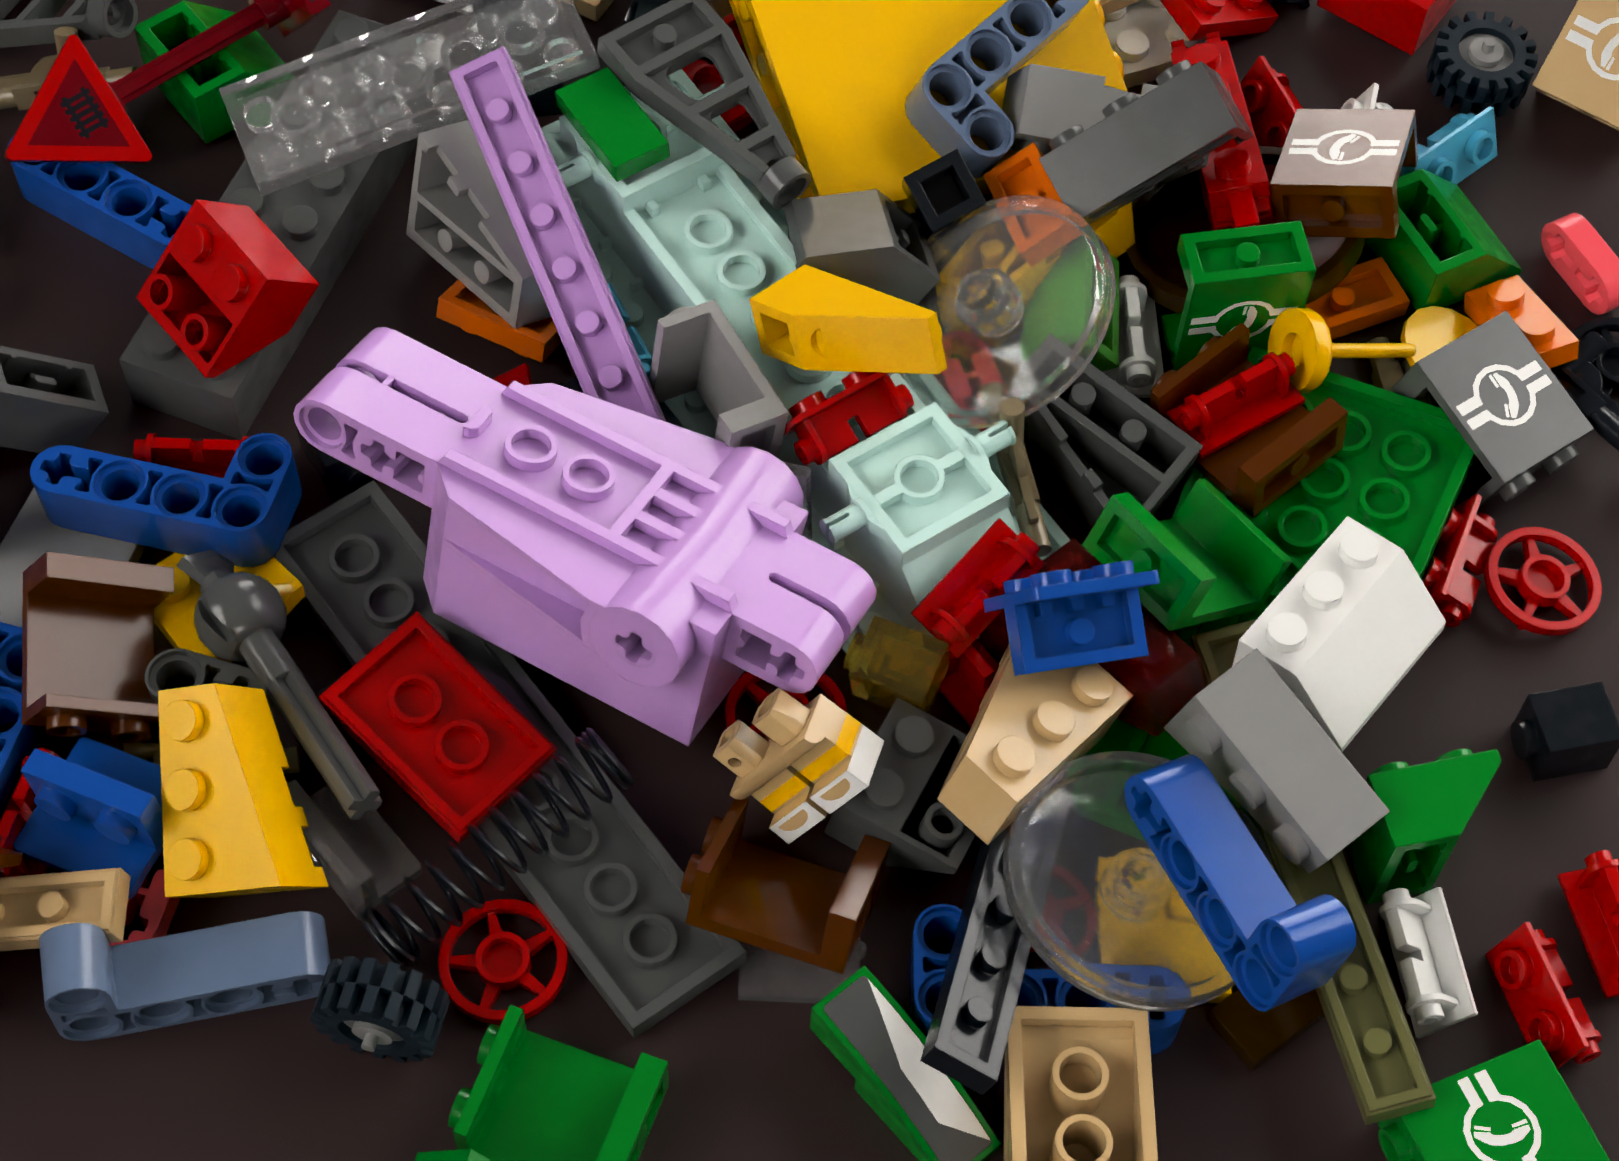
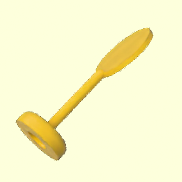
M1429 306L1418 309L1404 322L1400 336L1401 343H1332L1329 327L1321 315L1309 308H1287L1277 316L1271 327L1267 354L1270 352L1276 355L1283 352L1287 353L1292 358L1296 367V374L1289 377V381L1299 393H1309L1323 383L1329 373L1332 358H1406L1410 367H1412L1417 361L1478 326L1471 319L1453 309Z

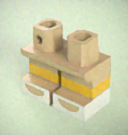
M779 687L764 699L757 708L751 723L766 736L764 738L738 719L722 733L713 757L737 775L729 795L739 800L752 795L774 814L769 829L786 843L790 844L826 818L827 813H833L869 786L884 740L824 695L819 694L804 706Z

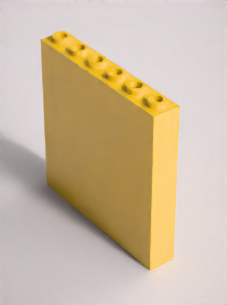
M729 0L753 72L796 153L795 158L811 175V182L808 188L799 198L877 189L908 213H915L902 188L903 178L941 158V156L907 118L905 110L906 98L934 62L1008 0ZM1046 0L1050 8H1052L1055 5V3L1059 1ZM1089 0L1065 30L1018 69L1020 70L1031 63L1106 76L1104 85L1127 91L1123 80V63L1120 56L1112 50L1104 28V12L1098 0ZM1011 23L1019 34L1027 36L1023 28ZM971 57L976 66L988 71L984 62L979 58ZM1007 79L989 94L1001 109L1003 107ZM930 91L934 100L939 104L948 106L944 96L938 92ZM971 135V139L976 146L988 151V146L984 140L978 136ZM1009 149L994 167L1013 156L1015 150ZM983 176L974 178L983 195L991 194Z

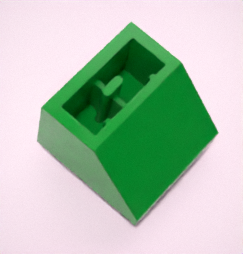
M183 0L144 20L134 28L143 65L237 12ZM254 31L157 87L205 144H208L278 106L297 76L257 31Z
M1423 168L1398 178L1399 227L1395 239L1365 238V243L1377 258L1383 257L1416 311L1429 306L1448 307L1464 300V292L1491 284L1497 280L1515 275L1520 276L1522 268L1458 185Z
M1456 749L1441 755L1433 762L1409 766L1407 762L1403 761L1392 762L1380 766L1371 774H1368L1366 778L1367 784L1390 812L1346 846L1367 904L1382 902V895L1396 888H1406L1409 890L1410 895L1425 893L1432 889L1502 762L1498 749L1473 753L1470 749Z

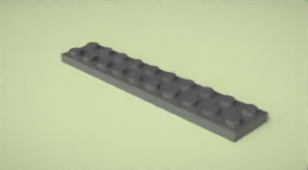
M374 480L287 530L281 546L274 557L302 583L306 595L302 601L352 667L415 612L420 613L557 747L556 754L564 757L593 786L605 795L598 780L575 744L576 735L512 654L433 613L423 580L427 547ZM591 756L612 792V803H605L598 799L569 773L590 808L591 820L584 821L578 818L551 794L569 826L570 837L566 839L557 836L531 813L546 839L549 854L547 856L536 854L510 831L525 857L527 872L525 874L518 873L508 867L498 857L497 859L531 904L537 906L565 943L568 953L633 1039H635L745 964L746 951L735 939L685 924L691 897L681 893L685 873ZM552 758L538 772L584 813L575 794ZM530 778L518 791L546 818L563 831L553 810L533 778ZM511 796L498 810L528 839L542 849L534 831ZM490 815L477 828L502 853L521 867L512 847Z

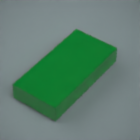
M608 67L555 91L558 108L616 182L670 157L669 142Z

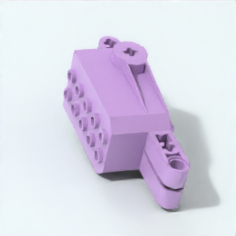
M377 327L370 331L336 365V368L331 370L296 405L293 412L295 424L300 434L318 450L432 508L423 580L433 613L688 747L744 670L791 693H805L812 690L876 599V587L864 568L803 536L809 512L803 509L802 488L797 477L789 467L771 453L755 447H729L720 440L555 383L523 385L514 380L507 387L387 327Z

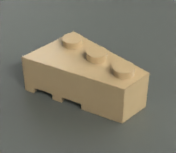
M1010 644L1008 645L1001 658L996 675L979 706V712L962 743L937 798L986 845H989L1104 737L1133 697L1131 692L1098 663L1014 676Z

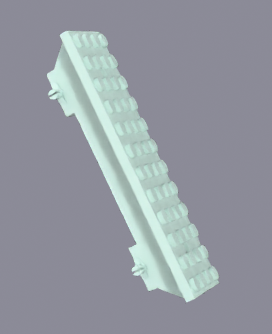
M682 68L667 76L668 81L673 86L695 100H701L725 87L722 84L720 87L703 95ZM626 86L624 88L669 142V158L616 182L565 115L559 117V120L541 128L607 283L612 284L630 317L625 326L627 328L631 325L637 329L652 357L658 319L667 316L677 308L694 307L715 299L787 411L790 407L821 390L825 398L828 399L845 390L841 380L852 372L803 370L765 355L761 351L749 299L796 270L795 264L797 261L793 245L788 238L790 233L784 209H775L758 191L752 181L635 97ZM720 115L712 119L727 135L737 142L741 141ZM893 373L890 378L894 385H905L914 400V406L907 409V417L868 438L864 435L855 418L849 420L848 423L859 442L828 459L824 464L817 465L815 462H812L806 466L799 460L794 450V443L799 440L795 432L783 437L779 459L794 473L803 491V509L809 512L803 536L855 562L864 568L874 582L876 599L841 648L878 697L902 684L885 677L880 688L874 686L886 657L892 659L888 671L907 679H911L947 657L946 653L942 650L943 645L910 614L914 608L998 518H1001L1017 535L1020 533L1017 518L1013 516L1009 502L1010 492L1005 487L996 456L997 452L1016 443V435L1011 426L1008 427V422L1003 419L981 432L934 374ZM697 390L659 403L663 414L671 424L715 439L717 421ZM788 413L786 424L792 419L790 413ZM1039 503L1052 550L1049 554L1040 557L1046 564L1037 573L1071 569V572L1088 569L1089 562ZM1004 610L976 638L977 640L1006 623Z

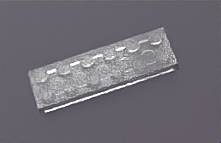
M454 0L221 87L219 91L261 196H265L415 139L419 133L467 119L468 117L449 72L502 46L509 53L527 96L599 69L600 63L598 54L573 0Z

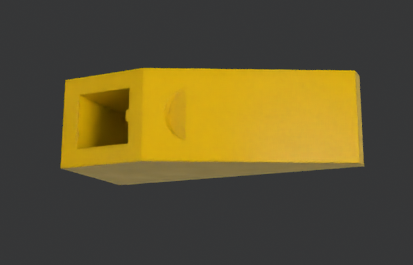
M806 264L749 299L762 353L800 369L940 374L947 369L942 343V328L938 322L937 312Z

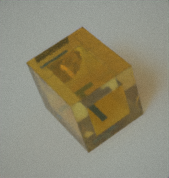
M875 615L866 635L859 632L855 634L844 660V669L850 671L849 678L852 695L889 709L892 708L897 697L928 714L950 665L949 645L947 642Z

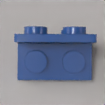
M1133 560L1092 566V569L1071 572V569L1032 574L1027 578L1004 581L1003 595L983 599L985 613L1001 610L1005 612L1014 676L1149 656L1138 588L1160 584L1158 570L1135 573Z
M82 737L78 740L66 760L35 748L20 771L35 794L34 803L37 807L14 841V849L23 852L22 857L59 872L121 867L131 876L128 899L133 898L163 850L160 766L87 737Z

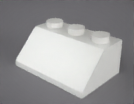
M1347 516L1239 639L1232 667L1257 648L1336 746L1343 752L1442 632L1446 620L1405 551Z

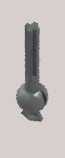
M212 549L183 556L176 566L197 581L202 592L194 611V626L200 641L216 657L235 663H247L350 819H360L367 810L376 811L383 802L379 796V789L280 641L286 629L287 609L278 590L263 577L243 571L234 573L233 561Z

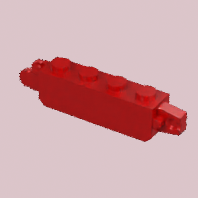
M1219 31L1205 34V43L1196 44L1189 49L1183 39L1170 42L1172 66L1184 60H1189L1192 66L1202 61L1219 73L1254 137L1239 145L1236 144L1233 138L1209 152L1207 166L1196 171L1212 231L1273 224L1274 215L1269 180L1228 41H1221Z

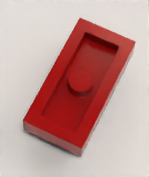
M1160 0L1190 41L1206 39L1205 34L1219 31L1220 37L1268 32L1279 17L1267 0Z

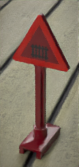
M248 0V7L113 83L105 80L80 38L72 34L62 46L8 145L4 158L8 162L147 163L152 159V153L125 112L124 106L127 103L259 28L267 31L277 25L282 35L286 37L305 26L332 4L329 0H314L313 2H310V0Z

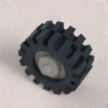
M1476 11L1466 12L1463 21L1458 15L1451 18L1448 26L1443 25L1439 30L1427 65L1426 79L1427 83L1433 82L1430 91L1434 97L1445 94L1442 105L1450 109L1457 103L1461 105L1459 113L1466 115L1470 113L1471 109L1478 110L1479 114L1491 106L1494 108L1496 116L1500 117L1506 115L1509 107L1513 110L1518 107L1521 99L1526 94L1538 62V54H1534L1537 47L1534 39L1525 41L1528 31L1522 25L1516 30H1512L1513 19L1504 16L1502 22L1499 23L1493 21L1495 12L1485 11L1483 19L1477 18Z
M345 956L344 960L336 958L331 961V964H328L310 1020L312 1024L317 1025L316 1030L318 1032L331 1035L329 1040L337 1044H350V1050L362 1053L363 1050L373 1052V1057L382 1059L387 1055L391 1056L396 1062H407L408 1058L414 1062H421L424 1060V1057L429 1059L433 1056L450 1000H448L449 995L446 990H439L440 985L433 979L421 980L423 974L413 969L409 972L399 970L400 964L388 961L387 966L381 965L376 958L364 957L363 962H361L355 956Z

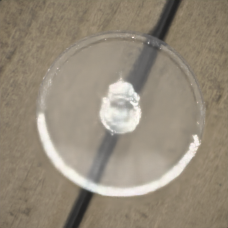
M1017 195L988 201L986 205L928 238L927 241L940 281L917 305L937 312L938 322L942 328V343L947 369L940 374L899 373L925 406L936 402L953 424L968 429L989 428L999 422V404L1006 398L1014 397L1023 401L1025 417L1056 399L1089 365L1106 335L1112 318L1116 294L1115 272L1109 251L1100 236L1080 214L1064 203L1042 196Z
M1130 751L1091 754L1067 762L1020 808L1010 827L1003 856V878L1009 906L1017 925L1034 951L1058 975L1081 991L1110 1004L1141 1011L1167 1012L1195 1007L1217 998L1233 987L1235 982L1137 828L1125 801L1124 787L1127 779L1171 760L1151 754ZM1223 790L1273 867L1268 849L1255 825L1243 809Z

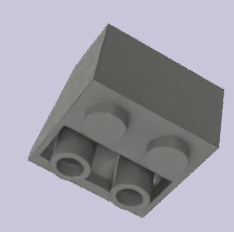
M877 189L791 199L783 208L790 233L788 238L793 245L797 261L795 264L796 269L806 264L915 305L940 281L922 223Z
M0 346V446L41 453L47 448L57 445L81 447L109 414L94 365Z
M897 697L876 734L884 740L869 786L832 813L824 833L856 851L864 835L891 842L885 866L955 874L976 834L937 798L967 735Z

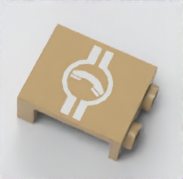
M1578 0L1532 86L1536 91L1618 131L1619 0Z

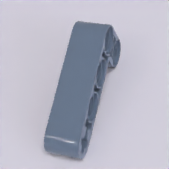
M1008 0L927 69L906 98V116L911 124L941 157L958 148L973 178L982 177L1007 153L1013 145L1015 136L1012 122L989 94L1002 84L1008 76L1016 72L1065 30L1089 0H1059L1052 8H1050L1046 0ZM1011 23L1023 28L1027 36L1019 34ZM971 57L979 58L984 62L988 71L976 66ZM930 91L938 92L944 96L948 106L939 104L934 100ZM971 135L978 136L984 140L988 146V151L976 146L971 139Z
M309 911L288 912L114 946L110 945L104 931L99 926L90 923L63 924L43 932L39 937L45 1009L59 1035L64 1039L72 1041L100 1040L314 998L318 996L328 964H331L325 919L321 914Z

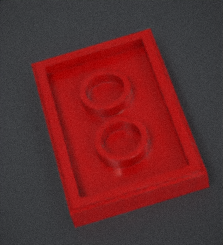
M415 612L318 697L329 716L458 844L470 835L468 824H474L476 827L482 824L491 815L489 812L490 806L498 809L511 797V789L519 790L532 778V772H538L544 767L557 751V747L418 612Z

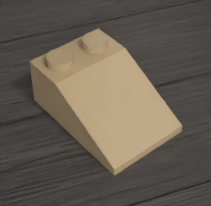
M1016 1006L1005 1048L1004 1161H1158L1148 1008Z

